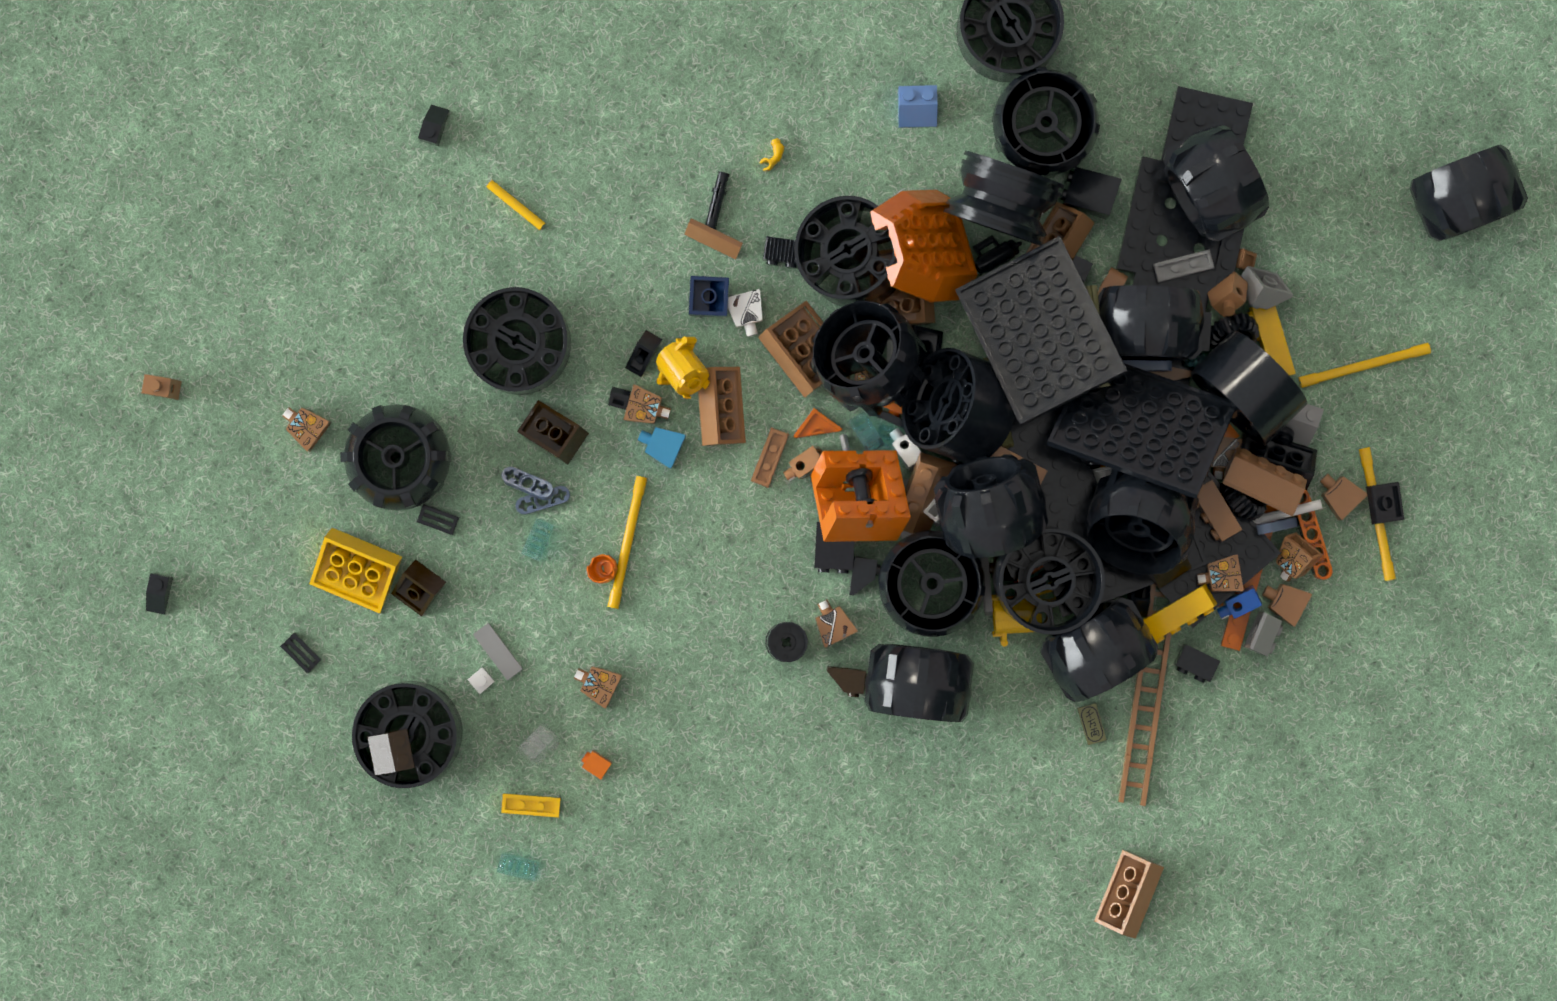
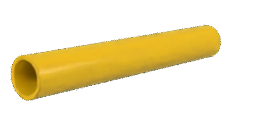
M491 180L486 187L537 229L541 230V227L546 224L496 182Z

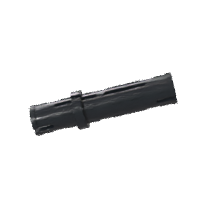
M718 171L715 187L711 191L713 195L705 225L715 230L723 198L727 193L725 190L730 175Z

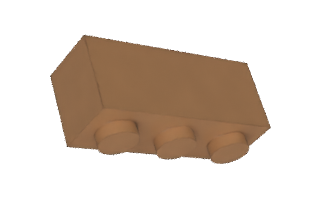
M1213 480L1204 484L1198 495V506L1202 511L1200 516L1205 524L1209 523L1212 530H1210V533L1215 541L1219 540L1221 543L1240 532L1242 528Z

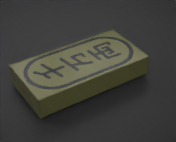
M1096 703L1077 708L1087 744L1091 745L1107 740Z

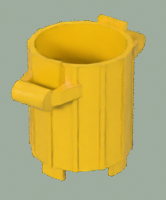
M684 336L683 338H676V342H672L664 347L658 354L656 364L660 373L657 378V384H671L683 398L691 399L690 395H693L702 387L706 389L710 382L708 380V370L693 352L697 342L696 337Z
M991 595L994 627L992 635L993 637H1000V643L1003 647L1008 645L1007 634L1034 632L1013 620L1003 610L996 595ZM1007 596L1006 598L1012 599L1014 596ZM1024 598L1012 609L1018 616L1029 622L1035 605ZM1040 612L1036 616L1038 622H1042V614Z

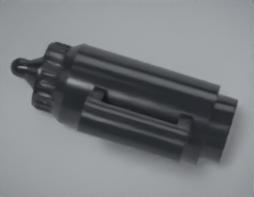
M991 235L972 246L978 256L976 261H974L977 272L980 275L987 274L1010 261L1015 255L1019 254V246L1022 245V242H1015L1011 239L999 244L994 236ZM991 244H994L995 246L994 248L985 252L984 254L980 252L982 249L988 247Z

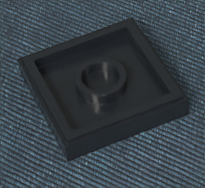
M1399 482L1366 487L1372 525L1405 520Z

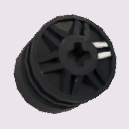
M782 622L774 625L768 631L765 646L773 659L780 662H793L804 655L808 646V638L805 631L799 625L793 622ZM789 638L790 646L783 647L781 639Z

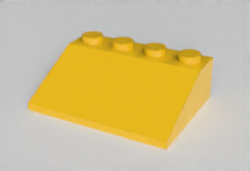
M331 528L324 537L309 584L372 611L381 613L398 572L402 556Z

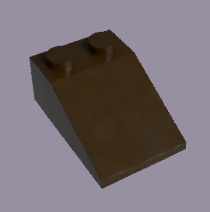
M539 400L517 430L519 434L567 465L589 434L580 425Z

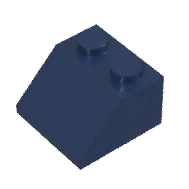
M691 276L689 316H727L729 278Z

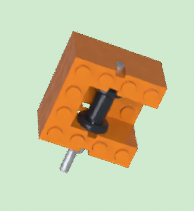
M847 434L840 435L842 451H823L811 473L824 542L897 541L911 518L897 451L873 450L863 451L862 454H858L856 451H850ZM846 488H854V491L845 490Z

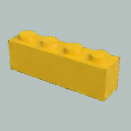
M1276 306L1269 309L1250 307V312H1247V314L1253 316L1258 324L1259 337L1257 341H1259L1260 347L1289 376L1296 374Z
M1204 584L1143 620L1149 627L1156 643H1159L1165 639L1164 635L1170 632L1173 635L1181 630V625L1187 623L1189 626L1198 620L1197 616L1202 613L1206 616L1215 611L1213 607L1217 605V602L1207 585Z

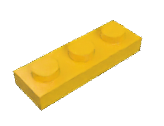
M503 793L501 813L559 818L561 798Z

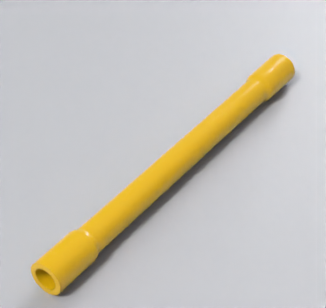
M1427 342L1412 346L1409 349L1357 363L1298 377V380L1301 382L1300 387L1304 388L1319 382L1393 362L1431 354V348Z
M1370 447L1359 449L1367 486L1376 485ZM1384 523L1374 524L1382 560L1384 580L1396 579Z
M636 476L632 502L617 565L618 570L607 607L619 609L640 505L647 483V478Z

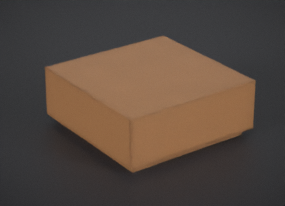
M1240 249L1235 268L1245 270L1247 266L1254 267L1257 254Z

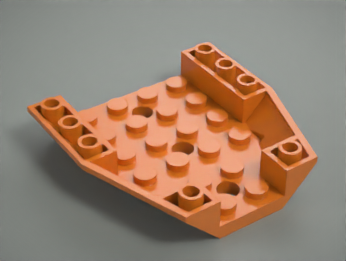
M938 190L901 191L870 211L875 230H889L894 255L897 258L898 263L886 267L891 287L931 303L960 300L955 289L975 280L978 275L962 219L943 212L944 208L949 209L950 205L946 203L950 197Z

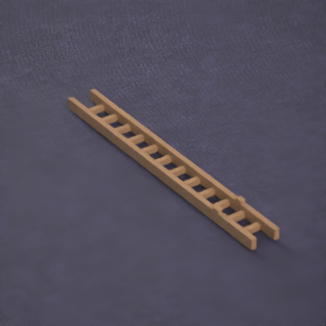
M1154 584L1150 585V606L1147 617L1157 612L1153 610L1154 597L1166 598L1161 592L1155 591L1156 586ZM1170 632L1164 635L1163 651L1158 650L1157 655H1162L1160 670L1145 667L1137 673L1118 802L1124 803L1126 786L1142 788L1140 805L1146 806L1171 639ZM1143 672L1159 674L1157 688L1141 686ZM1140 691L1156 693L1154 707L1138 705ZM1137 710L1154 712L1152 726L1136 724ZM1135 729L1151 731L1149 745L1133 743ZM1132 748L1148 750L1146 764L1130 762ZM1129 767L1145 769L1143 783L1127 781Z

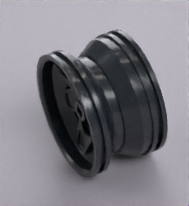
M965 151L964 155L967 158L966 160H961L962 166L960 169L962 183L965 186L963 193L948 199L946 204L950 205L949 209L944 208L943 212L1039 246L1043 245L1044 242H1041V238H1046L1047 234L1040 222L1041 215L1056 204L1058 197L1061 196L1058 190L1059 188L1063 189L1064 185L1025 169L977 153Z

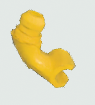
M778 138L771 141L773 157L770 159L763 158L760 161V164L764 162L769 164L767 168L763 169L765 172L771 170L782 158L785 146L781 144Z

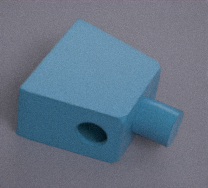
M655 427L653 434L642 430L638 441L647 444L645 453L672 469L686 435Z

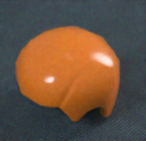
M601 554L592 558L586 570L588 577L593 582L603 584L614 579L618 568L615 559L610 555Z

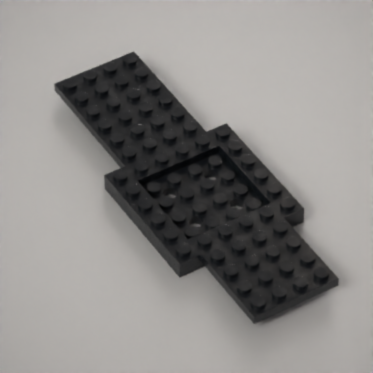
M1181 86L1177 87L1161 160L1144 156L1140 160L1116 270L1135 274L1132 285L1196 289L1204 298V312H1206L1209 299L1207 293L1235 271L1244 228L1219 242L1203 237L1189 221L1176 199L1164 172L1165 164L1163 159L1168 148L1211 124L1227 126L1244 146L1253 103ZM1168 198L1175 200L1176 204L1172 209L1165 206V200ZM1159 235L1167 238L1166 245L1160 246L1157 244L1156 239ZM1196 244L1203 245L1204 251L1210 249L1214 269L1160 283L1157 282L1153 264L1195 253L1194 246ZM1195 359L1172 361V367L1192 371ZM1191 377L1177 380V382L1189 386Z

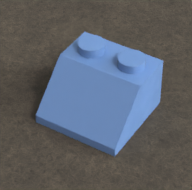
M937 85L898 87L899 128L937 127Z

